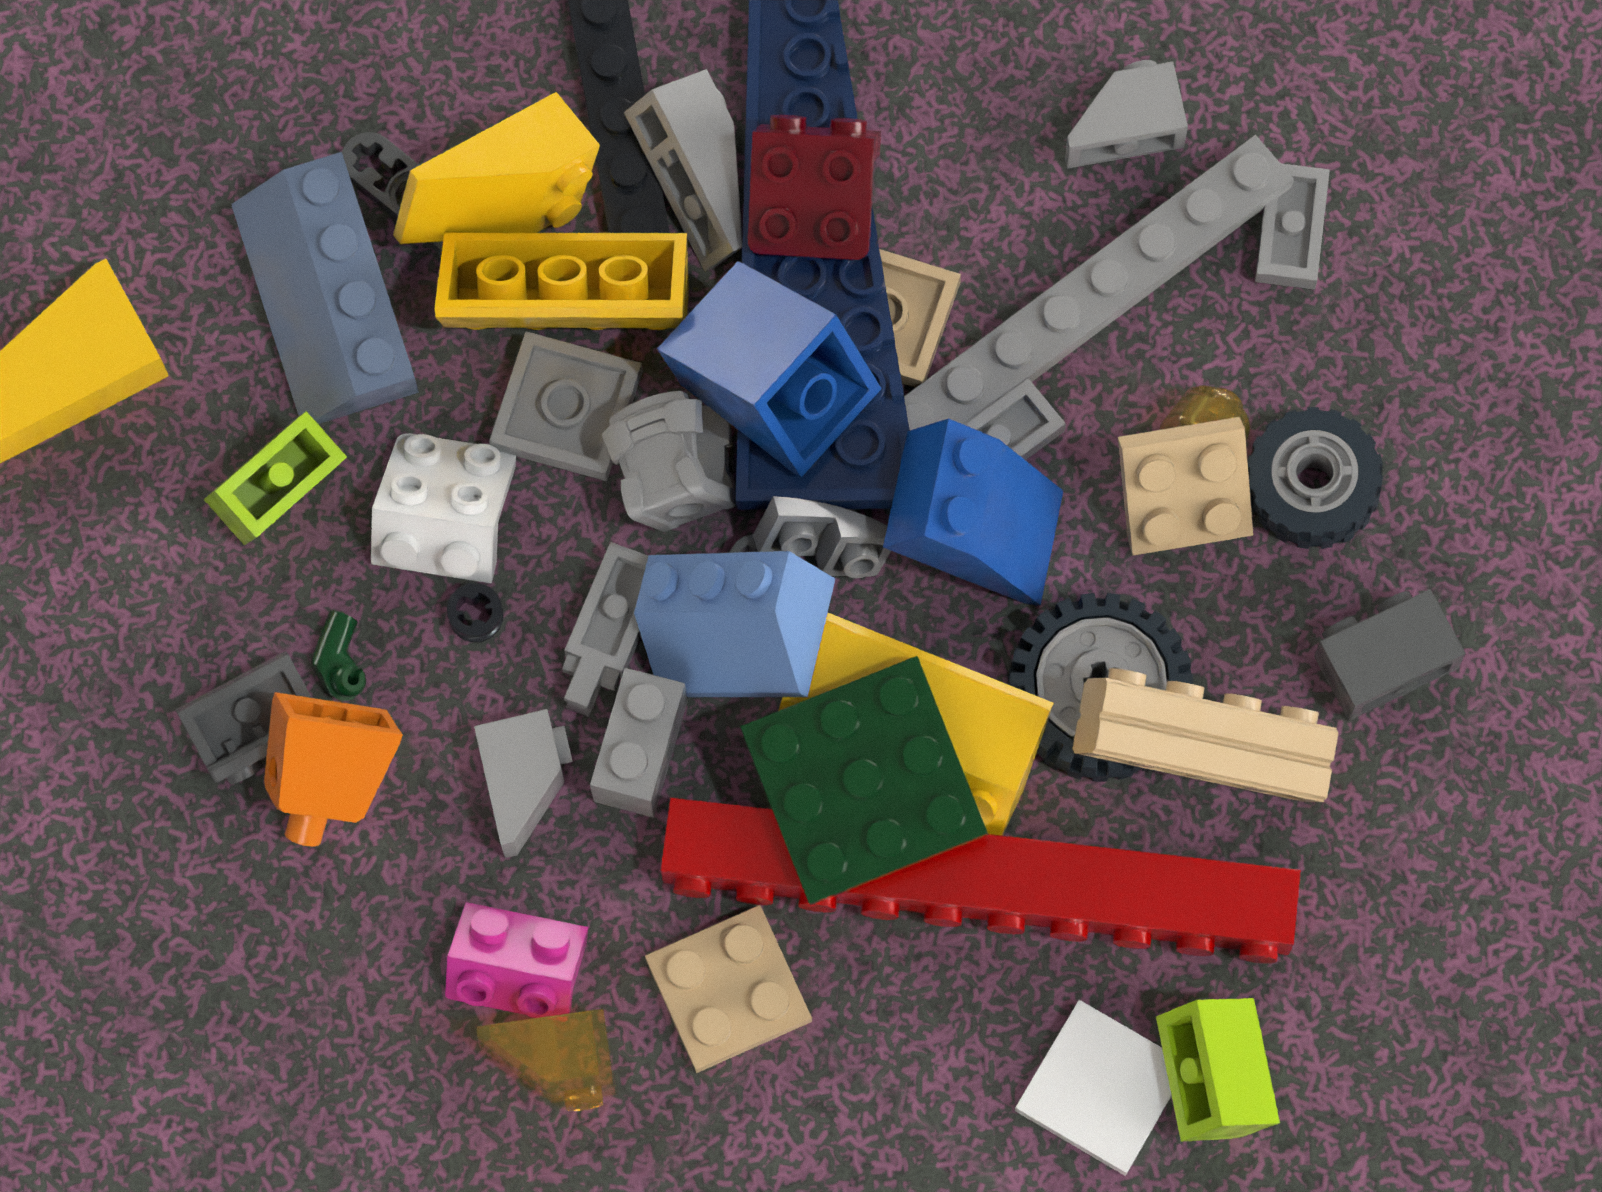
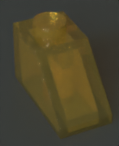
M604 1009L476 1027L478 1041L484 1052L552 1103L565 1102L567 1111H583L601 1107L604 1105L603 1096L616 1094Z

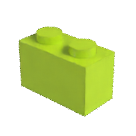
M305 411L211 492L204 501L243 545H246L264 532L343 462L347 456L310 414Z
M1254 998L1195 1000L1156 1016L1181 1142L1244 1137L1280 1123Z

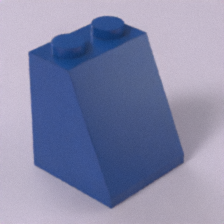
M739 261L735 263L657 348L681 386L699 400H702L704 404L799 477H802L882 389L836 314Z

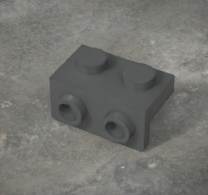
M286 651L176 709L214 783L227 778L230 784H235L251 777L263 768L260 760L267 756L274 692L312 698Z

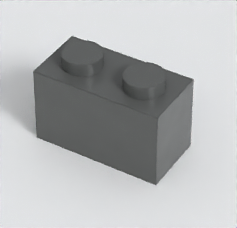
M1431 589L1412 597L1410 591L1398 593L1377 607L1378 614L1359 623L1355 617L1343 619L1322 633L1324 639L1319 642L1314 658L1348 721L1459 669L1466 653Z

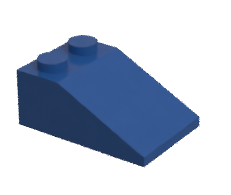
M949 418L907 431L883 548L1022 603L1040 606L1063 490L1000 439Z

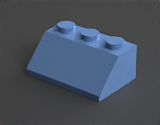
M790 551L648 555L634 615L653 675L685 683L687 697H808L835 578Z

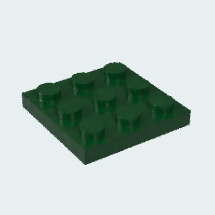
M918 656L740 726L810 905L989 835Z

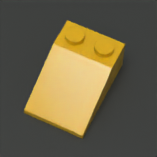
M555 92L410 170L393 236L400 244L441 242L444 239V233H537L550 225L554 228L562 227L575 218L582 208L581 201L587 183L592 178V168L600 145L559 94Z

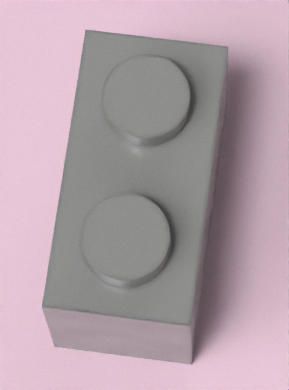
M624 668L590 783L594 802L654 818L688 702L685 683Z

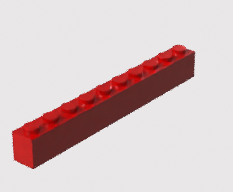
M670 798L661 864L663 883L674 884L673 892L686 897L708 898L711 895V889L736 891L735 899L737 901L753 905H772L774 896L798 898L799 908L823 913L835 912L837 903L862 906L861 914L863 916L882 920L898 919L899 910L924 913V922L942 927H959L962 924V918L987 920L988 930L1003 934H1023L1025 925L1049 927L1050 937L1074 942L1086 941L1088 939V932L1113 935L1114 945L1133 949L1150 948L1151 939L1177 942V952L1193 956L1214 955V947L1239 949V958L1241 960L1254 963H1276L1278 954L1289 955L1294 945L1301 870L989 834L810 905L772 809Z

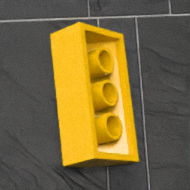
M444 233L435 300V317L444 328H468L473 330L485 328H528L532 330L545 328H588L592 330L606 328L663 330L676 328L688 315L687 233Z
M827 613L808 697H782L778 711L918 656L988 834L1002 836L1024 790L1054 703Z

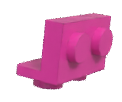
M466 902L447 956L445 996L448 999L465 1002L472 1006H485L524 1014L536 1019H548L566 1023L571 1013L574 984L585 952L588 927Z

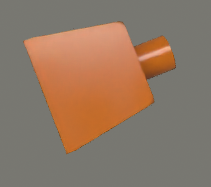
M274 692L264 783L265 789L276 809L290 813L284 833L287 839L303 846H319L328 819L356 823L365 817L403 736L386 709Z

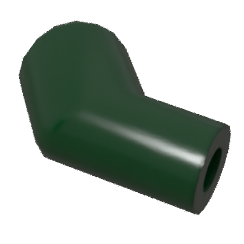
M329 611L311 657V666L329 695L338 700L348 701L358 696L366 686L365 672L362 668L358 669L347 651L358 622L347 614Z

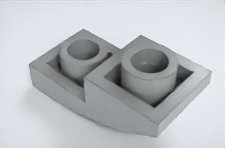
M773 496L753 534L758 552L790 551L798 557L815 556L818 569L830 576L863 578L878 575L891 550L883 548L887 525L845 508L799 498Z

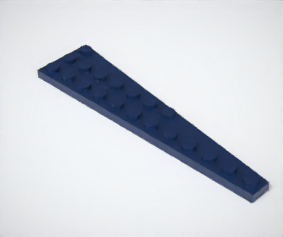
M749 0L742 263L836 314L882 389L802 477L791 472L738 430L737 508L738 510L767 509L773 496L812 500L845 509H891L907 431H910L873 207L870 250L860 260L757 254L748 246L752 132L761 124L770 125L771 115L807 117L806 127L830 128V119L834 118L858 119L838 0Z

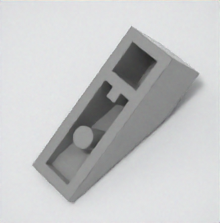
M706 69L652 89L624 112L684 232L687 233V238L705 272L718 266L740 250L743 245L734 122L726 108L723 95L716 88Z

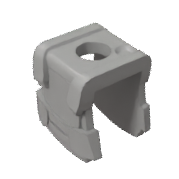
M682 391L661 393L639 400L610 417V426L601 435L612 462L615 465L620 463L625 479L621 480V493L626 512L632 520L666 532L684 523L737 506L736 481L729 471L728 448L732 446L731 424L710 407L702 406V400L689 399L687 393Z

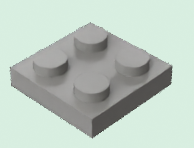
M526 331L489 444L496 447L500 452L607 481L613 462L601 434L610 426L609 420L611 416L633 403L643 372L642 363Z

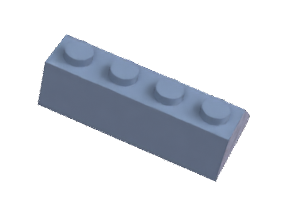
M342 152L284 169L232 203V209L298 415L300 416L307 411L318 424L419 393Z

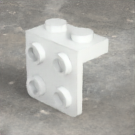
M406 433L398 436L372 507L371 564L492 583L497 562L498 521L516 467V455L500 452L496 447L489 444L448 440L426 434Z

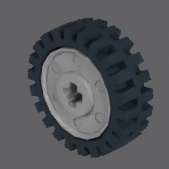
M1095 593L1081 594L1078 601L1071 602L1070 598L1058 602L1055 609L1051 612L1046 609L1036 618L1034 625L1031 628L1028 627L1022 635L1018 647L1015 649L1009 669L1008 685L1054 703L1036 754L1040 755L1044 759V764L1052 769L1057 770L1060 768L1067 772V776L1080 780L1082 776L1093 778V781L1107 782L1108 778L1118 777V780L1133 776L1136 771L1146 770L1141 767L1074 753L1072 749L1077 721L1081 716L1079 709L1084 683L1087 679L1093 676L1108 678L1109 668L1143 673L1147 675L1145 686L1160 690H1166L1167 681L1193 684L1191 660L1188 651L1183 650L1181 646L1182 639L1175 628L1169 630L1166 626V618L1156 610L1152 614L1145 610V603L1133 598L1130 603L1120 601L1121 595L1107 593L1105 599L1095 598Z

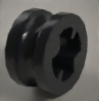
M468 583L459 587L450 596L447 603V617L453 632L461 639L469 642H483L492 638L500 630L503 623V608L497 593L489 586L481 583ZM480 599L489 603L485 605L487 615H491L486 623L477 619L471 626L462 623L466 619L463 610H460L464 603L475 606Z

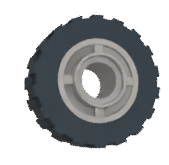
M1307 407L1305 411L1296 412L1295 409L1287 412L1283 418L1278 421L1274 419L1266 426L1264 434L1261 437L1258 435L1254 441L1251 456L1248 457L1252 512L1255 511L1257 513L1259 523L1266 530L1270 529L1276 534V538L1285 543L1290 541L1298 544L1297 547L1309 549V546H1320L1321 549L1332 548L1333 544L1342 541L1344 544L1353 539L1355 532L1359 529L1363 530L1367 526L1372 512L1376 511L1379 503L1383 480V463L1381 454H1377L1375 450L1376 442L1370 433L1367 435L1361 429L1362 424L1354 418L1350 420L1342 416V412L1337 410L1323 411L1319 410V407ZM1316 468L1324 471L1331 481L1322 488L1312 489L1304 486L1297 476L1305 469Z

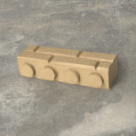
M1109 668L1108 678H1090L1084 683L1079 709L1081 716L1077 721L1072 748L1075 754L1301 802H1324L1327 798L1332 773L1330 763L1334 761L1338 731L1336 730L1337 728L1317 724L1319 713L1316 711L1281 706L1279 716L1261 712L1262 700L1237 694H1224L1223 703L1203 699L1204 687L1177 681H1167L1166 690H1160L1145 686L1147 675L1116 668Z

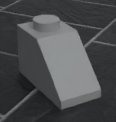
M1141 60L1125 66L1121 71L1114 72L1067 137L1065 153L1067 168L1184 148L1188 124L1174 63L1157 64L1152 60Z
M548 709L474 726L500 844L505 858L519 854L565 782L561 765L573 762L565 726L552 728Z

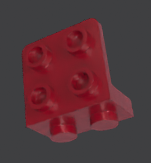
M771 115L770 125L761 124L752 132L748 223L749 248L757 254L851 260L864 258L870 250L874 161L880 156L881 131L867 130V121L861 119L834 118L830 119V128L806 127L807 117Z

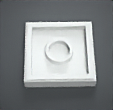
M1079 1000L1015 1107V1112L1126 1176L1172 1097L1162 1047Z

